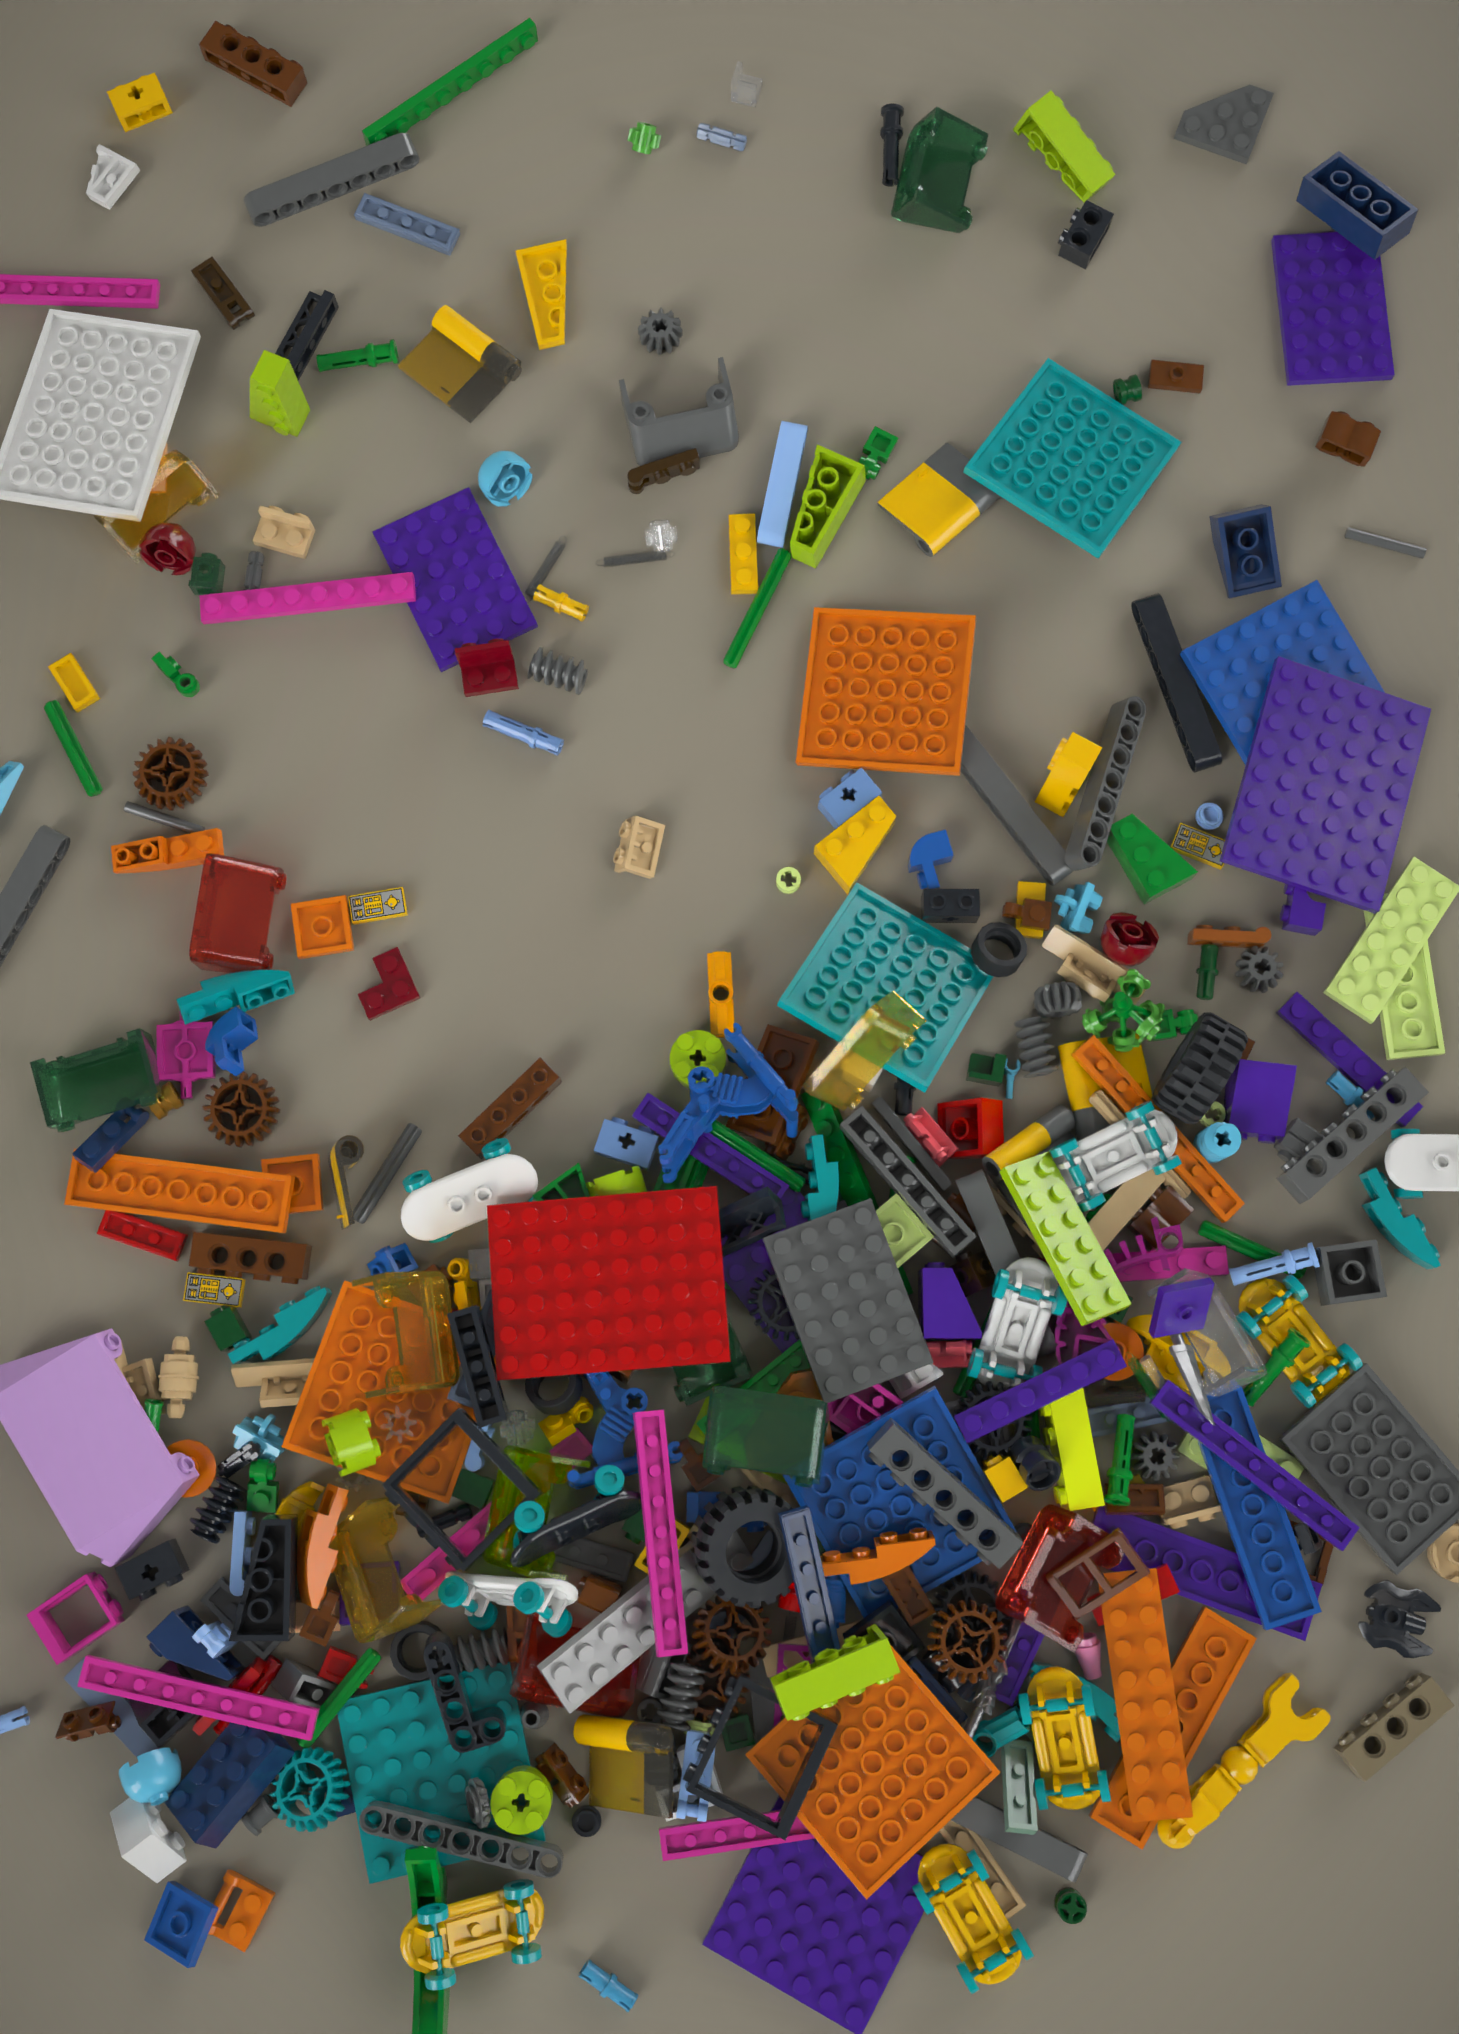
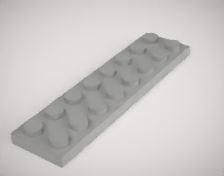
M735 1531L727 1545L726 1560L732 1569L743 1571L754 1559L737 1531ZM691 1541L678 1550L685 1618L715 1594L695 1568L696 1562L691 1556V1549L695 1545ZM649 1575L537 1665L569 1713L577 1709L655 1644Z

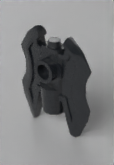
M1389 1580L1376 1583L1364 1592V1596L1368 1599H1374V1602L1366 1608V1615H1368L1370 1624L1359 1621L1358 1626L1363 1637L1374 1649L1387 1647L1396 1650L1404 1658H1418L1429 1656L1433 1653L1431 1647L1409 1633L1416 1635L1424 1633L1426 1619L1414 1614V1612H1440L1441 1607L1436 1601L1419 1589L1404 1590L1397 1588Z

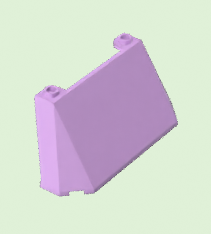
M112 1328L0 1365V1421L75 1550L85 1556L91 1553L101 1558V1563L108 1567H112L130 1558L199 1477L195 1463L189 1456L180 1452L172 1455L169 1453L114 1359L122 1354V1342Z

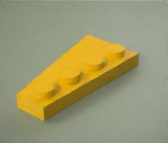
M566 239L515 250L539 350L564 345L567 267Z

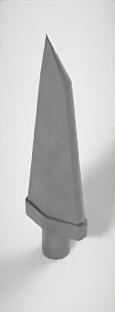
M1181 1333L1170 1335L1173 1346L1169 1347V1351L1182 1374L1199 1412L1214 1425L1192 1345L1185 1344Z

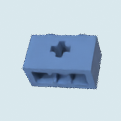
M862 767L856 772L853 770L849 771L841 778V784L834 789L832 786L827 788L819 796L818 809L835 829L876 797L882 796V791ZM853 795V801L851 802L849 799L843 801V796L850 797Z
M612 1117L611 1121L604 1119L594 1148L595 1154L631 1166H639L640 1169L649 1171L659 1141L658 1136L654 1135L655 1132L639 1125L638 1129L627 1126L628 1121L617 1117ZM628 1136H631L632 1142L635 1143L634 1146L629 1145L627 1149H624L620 1140H626Z

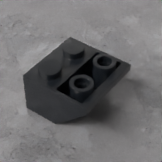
M171 1660L167 1661L158 1670L193 1679L181 1664ZM128 1699L139 1726L158 1748L168 1743L197 1715Z

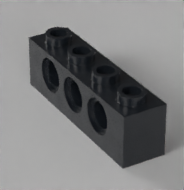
M474 1305L448 1313L447 1316L478 1428L510 1419L501 1383L497 1380L496 1365L480 1307Z

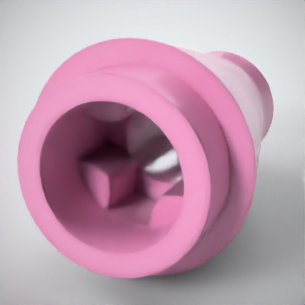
M1085 1632L1074 1636L1072 1648L1082 1668L1084 1678L1087 1680L1100 1678L1102 1676L1101 1641L1097 1639L1096 1633Z

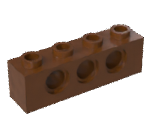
M215 20L199 43L205 61L292 107L307 85L304 69L297 61L282 57L273 48L267 49L254 38L243 36L228 24L223 25Z
M540 1057L458 1136L480 1159L484 1158L481 1151L482 1148L489 1142L508 1135L562 1083V1080Z
M194 1232L189 1266L197 1268L198 1274L214 1275L215 1270L225 1271L226 1277L242 1278L243 1273L254 1274L253 1280L270 1281L271 1276L282 1277L281 1283L298 1284L299 1279H308L312 1246L300 1243ZM225 1248L228 1252V1258L224 1263L220 1264L217 1261V1253ZM253 1251L256 1254V1262L248 1267L244 1259L247 1253ZM282 1254L285 1263L281 1269L276 1270L272 1264L275 1256Z

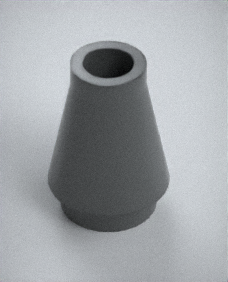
M530 1699L522 1705L520 1718L527 1728L539 1729L548 1721L549 1710L543 1701ZM534 1713L537 1716V1721L532 1722L531 1718H528V1714Z

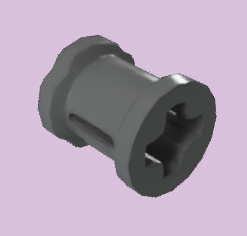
M264 1794L260 1798L261 1802L242 1817L245 1827L255 1836L262 1832L261 1828L272 1818H277L281 1811L280 1809L272 1808L275 1801L267 1794Z

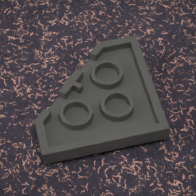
M1247 85L1185 110L1174 139L1247 164L1274 93L1253 85Z

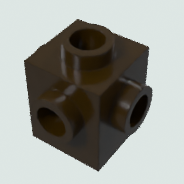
M971 1250L955 1257L958 1263L947 1267L953 1269L965 1297L993 1285L996 1278L991 1262L987 1259L984 1250L975 1255L972 1254Z

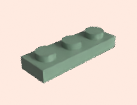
M1013 1740L1000 1747L1005 1832L1034 1835L1038 1831L1032 1742Z

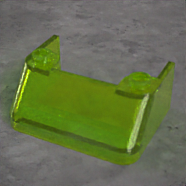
M508 1445L503 1450L544 1492L535 1501L544 1509V1525L547 1524L554 1484H564L568 1480L567 1474L572 1470V1465L590 1468L591 1463L590 1461L568 1455L515 1445ZM499 1467L484 1539L526 1497ZM515 1523L483 1554V1558L487 1563L527 1577L553 1578L568 1581L569 1575L552 1570L555 1562L554 1551L524 1567L512 1566L510 1558L514 1550L513 1539L519 1530Z

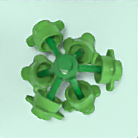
M1129 969L1125 976L1118 978L1117 982L1122 992H1117L1114 998L1110 999L1108 997L1105 1003L1100 1000L1102 1013L1098 1009L1092 1011L1086 1009V1013L1082 1015V1024L1089 1034L1093 1033L1096 1038L1100 1037V1033L1107 1028L1109 1022H1118L1120 1028L1115 1029L1107 1041L1115 1046L1116 1051L1128 1052L1133 1047H1139L1145 1039L1151 1042L1154 1038H1158L1162 1030L1159 1026L1164 1020L1162 1018V1014L1165 1011L1164 1004H1153L1150 1000L1143 1002L1139 1006L1133 1004L1131 997H1139L1144 989H1149L1151 986V982L1148 979H1144L1136 969ZM1129 1017H1132L1138 1023L1139 1027L1136 1031L1126 1028V1021ZM1135 1032L1140 1036V1039L1135 1038Z

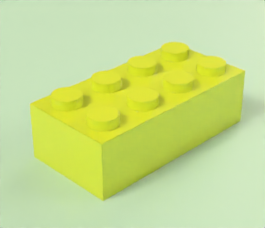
M1082 1388L1039 1409L1040 1416H1044L1046 1428L1042 1429L1045 1445H1050L1051 1454L1061 1467L1057 1486H1053L1056 1504L1060 1503L1061 1508L1068 1511L1105 1506L1086 1400Z

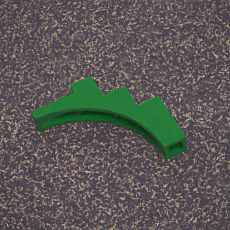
M428 1846L406 1849L405 1865L409 1881L412 1918L417 1915V1910L425 1905L433 1903H444L447 1905L448 1880L445 1867L440 1865L437 1849ZM414 1969L412 2034H447L450 1987L442 1990H429L425 1986L426 1973Z

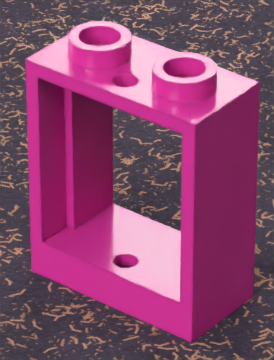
M95 1571L85 1574L26 1615L56 1665L66 1662L125 1621L122 1616L124 1613L122 1606L116 1599L112 1600L107 1592L108 1584L102 1575H97ZM88 1585L110 1621L71 1647L49 1611Z

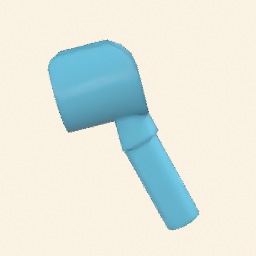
M1007 1058L1004 1075H1006L1007 1080L1006 1099H1012L1015 1075H1017L1021 1063L1017 1059L1016 1069L1011 1070L1007 1067Z

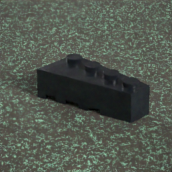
M268 1514L261 1519L251 1557V1564L246 1575L243 1594L238 1605L236 1620L229 1641H289L295 1635L298 1514Z

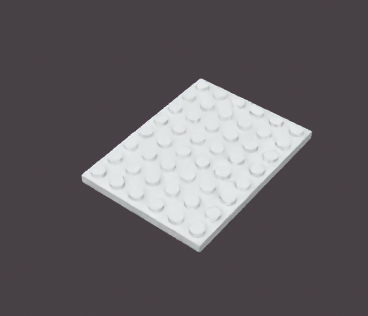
M49 309L0 449V499L141 522L201 338L198 330Z

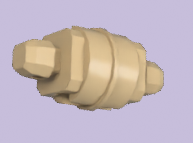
M176 1336L171 1349L174 1351V1354H164V1362H161L160 1375H158V1391L161 1392V1399L170 1400V1404H167V1415L170 1419H182L185 1411L183 1401H192L193 1393H196L197 1380H199V1376H197L198 1363H195L196 1357L194 1355H187V1352H190L188 1337Z

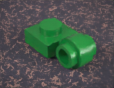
M876 426L863 447L862 453L868 456L867 458L862 456L859 460V463L865 465L867 480L870 478L876 479L881 469V465L877 462L887 463L899 439Z
M158 652L151 658L157 667L176 685L177 690L182 696L193 697L199 692L200 684L196 677L190 673L181 675L178 670L182 667L171 656L165 658Z
M1172 1009L1165 1010L1162 1014L1164 1020L1159 1026L1162 1030L1159 1033V1037L1154 1038L1152 1041L1176 1038V1028L1180 1030L1181 1035H1186L1198 1020L1197 1014H1194L1193 1009L1177 1012V1017L1174 1018Z
M258 1458L257 1461L251 1462L249 1477L252 1479L247 1484V1511L276 1513L278 1509L279 1481H269L275 1479L277 1464L271 1462V1459Z

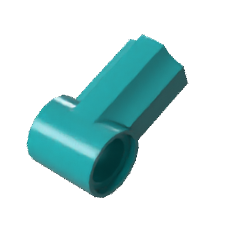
M1015 1706L989 1721H980L972 1739L989 1758L995 1754L998 1748L1028 1733L1030 1727L1029 1725H1023L1021 1711ZM987 1736L992 1741L988 1743L983 1742L978 1737Z

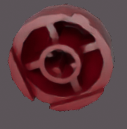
M175 523L155 524L146 531L139 545V548L141 547L140 556L149 566L160 572H163V568L172 569L174 571L171 575L176 576L184 575L190 571L196 553L192 536L182 526Z
M1123 912L1113 913L1105 922L1100 938L1102 949L1115 963L1125 966L1139 965L1146 961L1156 948L1159 940L1156 929L1146 920L1144 924L1136 921V915Z

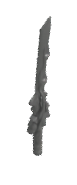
M1032 1565L1027 1575L1019 1599L1013 1606L1014 1614L1005 1632L1007 1639L1000 1640L1001 1645L1008 1647L1007 1651L998 1652V1655L1004 1658V1662L998 1663L994 1661L993 1663L998 1671L992 1673L986 1669L989 1678L987 1680L980 1678L972 1689L973 1692H976L972 1700L975 1706L964 1728L971 1738H973L984 1713L992 1715V1708L995 1707L996 1684L998 1685L1002 1682L1004 1675H1008L1006 1660L1038 1582L1034 1565Z

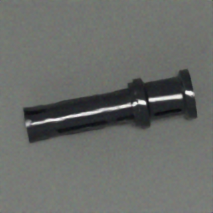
M894 103L886 104L881 108L883 127L880 130V135L884 140L882 184L888 187H893V180L895 186L899 184V140L903 136L901 117L904 115V108Z

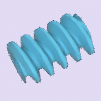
M1216 1122L1195 1136L1193 1146L1209 1163H1217L1233 1155L1239 1149L1241 1134L1234 1124Z

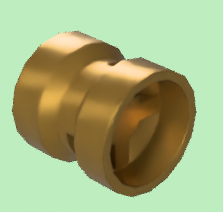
M171 1082L162 1085L160 1091L156 1093L151 1092L145 1096L149 1108L159 1120L166 1117L170 1110L179 1109L184 1106L183 1099H180L181 1095Z

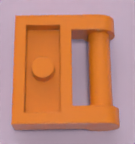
M228 1869L223 1877L224 1883L213 1903L219 1908L208 1934L214 1935L245 1952L276 1893L242 1874ZM238 1887L243 1891L225 1926L217 1921L234 1888Z

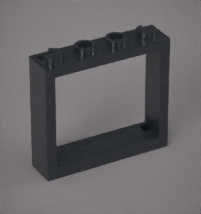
M458 1408L382 1486L386 1490L384 1494L389 1498V1501L394 1506L400 1504L406 1511L404 1517L415 1528L420 1526L427 1533L424 1536L427 1542L435 1549L440 1547L447 1554L445 1557L446 1562L457 1571L461 1569L464 1572L515 1523L514 1513L518 1505L466 1556L400 1486L417 1466L459 1426L526 1496L518 1505L525 1501L535 1502L544 1492L482 1428H478L476 1421L463 1408Z
M738 1672L735 1679L730 1677L725 1686L723 1694L727 1697L722 1707L717 1705L711 1716L710 1723L713 1724L709 1735L703 1734L696 1751L700 1754L696 1763L690 1762L683 1777V1780L687 1781L685 1788L686 1791L786 1840L838 1724L814 1710L809 1711L810 1714L805 1717L819 1724V1727L776 1821L700 1783L699 1780L742 1688L745 1687L779 1704L774 1690Z

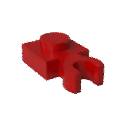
M330 1645L318 1676L339 1684L355 1665L357 1655ZM364 1681L359 1688L367 1689L368 1682Z

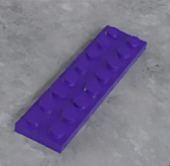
M1105 1506L1096 1508L1085 1541L1086 1546L1084 1550L1112 1533L1116 1528H1120L1147 1568H1155L1165 1563L1168 1564L1180 1590L1177 1595L1262 1625L1237 1553L1133 1515H1106ZM1116 1541L1091 1556L1096 1565L1114 1572L1136 1570ZM1311 1580L1318 1600L1323 1584ZM1313 1615L1272 1629L1306 1641Z

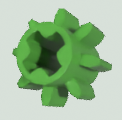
M638 122L637 127L629 129L627 141L633 143L632 150L651 154L652 148H659L661 135L656 134V126L645 122Z

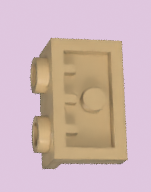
M260 506L258 512L261 518L253 538V543L260 547L306 559L315 533L311 520L301 513H294V515L285 513L276 506H269L268 508Z
M639 816L626 819L619 830L621 841L613 858L615 863L614 871L618 873L626 871L645 878H654L665 825Z
M1204 1475L1164 1486L1166 1513L1165 1515H1159L1161 1524L1170 1525L1171 1529L1187 1526V1520L1197 1517L1199 1522L1216 1518L1215 1513L1223 1510L1221 1505L1217 1504L1210 1476Z

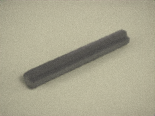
M412 1123L406 1126L352 1211V1219L361 1224L366 1222L421 1135L422 1130Z

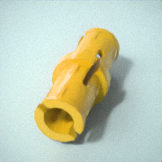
M541 584L538 585L536 589L539 592L535 591L534 601L554 608V612L558 614L563 612L579 619L581 622L584 621L585 616L583 615H587L588 605L568 598V594L564 592L559 594Z

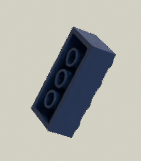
M1340 151L1303 177L1296 199L1299 204L1374 260L1410 233L1419 210Z
M230 1722L164 1803L194 1843L216 1849L290 1760L295 1751L281 1734Z

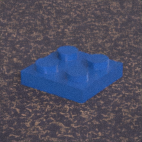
M168 1881L144 1941L187 1968L195 1967L219 1907L180 1883Z

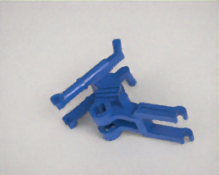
M738 1023L733 1024L734 1033L730 1032L727 1028L724 1029L725 1039L736 1050V1053H733L730 1049H727L726 1055L728 1061L736 1063L748 1079H743L742 1076L737 1077V1075H723L720 1072L717 1077H714L713 1072L703 1066L696 1067L688 1074V1084L691 1101L681 1112L664 1141L658 1147L659 1153L662 1154L659 1156L662 1171L664 1173L670 1172L669 1174L662 1175L663 1182L671 1183L676 1180L677 1172L695 1146L698 1138L703 1132L710 1133L712 1131V1123L720 1115H727L730 1118L733 1116L738 1119L741 1115L761 1113L771 1104L786 1120L787 1136L794 1138L798 1134V1112L796 1111L798 1099L796 1098L795 1091L785 1086L783 1079L763 1058V1053L757 1051L744 1036L742 1028ZM702 1078H706V1079H707V1082H704V1081H703V1082H698V1083H696V1080H697V1081H701Z
M608 1372L582 1374L589 1382L606 1414L598 1424L592 1446V1456L598 1466L592 1468L591 1471L581 1474L576 1470H571L567 1474L569 1487L576 1490L594 1485L597 1470L605 1465L617 1466L622 1470L624 1477L637 1473L639 1475L637 1452L634 1453V1456L624 1458L623 1446L634 1428L633 1413L646 1411L648 1398L646 1393L639 1388L623 1389L619 1387ZM629 1397L631 1400H635L637 1397L640 1399L639 1410L636 1407H633L631 1410L628 1408ZM673 1441L667 1445L669 1464H677L683 1457V1454L680 1452L678 1454L673 1453L680 1445L678 1441Z

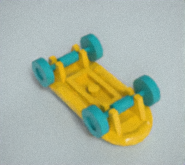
M1289 1274L1282 1280L1283 1283L1267 1278L1255 1280L1243 1289L1239 1297L1238 1309L1240 1313L1236 1316V1320L1251 1338H1257L1270 1356H1272V1348L1279 1346L1288 1335L1287 1330L1290 1327L1300 1332L1311 1343L1309 1348H1304L1294 1359L1295 1364L1290 1366V1368L1286 1367L1283 1373L1292 1383L1290 1388L1297 1399L1305 1407L1310 1408L1350 1375L1349 1368L1357 1371L1363 1366V1362L1348 1344L1342 1343L1339 1347H1335L1301 1304V1302L1308 1298V1293L1293 1275Z
M1062 1667L1042 1669L1029 1682L1027 1693L1019 1694L1023 1725L1031 1724L1041 1778L1034 1780L1039 1810L1049 1809L1048 1799L1056 1806L1067 1810L1086 1808L1093 1804L1100 1794L1102 1802H1110L1111 1794L1106 1770H1100L1090 1717L1096 1716L1090 1684L1083 1685L1077 1675Z
M939 1844L924 1854L918 1868L919 1883L912 1886L926 1914L929 1915L934 1912L961 1960V1963L957 1964L956 1967L970 1993L974 1994L980 1990L976 1981L984 1984H998L1005 1981L1019 1967L1022 1954L1026 1961L1034 1957L1020 1929H1012L985 1881L990 1876L975 1849L967 1852L954 1844Z
M519 1879L506 1883L503 1889L447 1905L444 1903L425 1905L417 1910V1915L411 1918L403 1929L400 1937L402 1956L410 1967L416 1971L426 1973L425 1986L429 1990H442L453 1986L456 1983V1973L452 1969L454 1967L511 1951L512 1962L515 1964L533 1963L542 1957L541 1945L530 1942L535 1940L542 1927L544 1919L543 1900L534 1889L532 1880Z

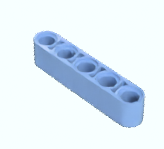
M781 421L758 530V544L784 547L808 425Z

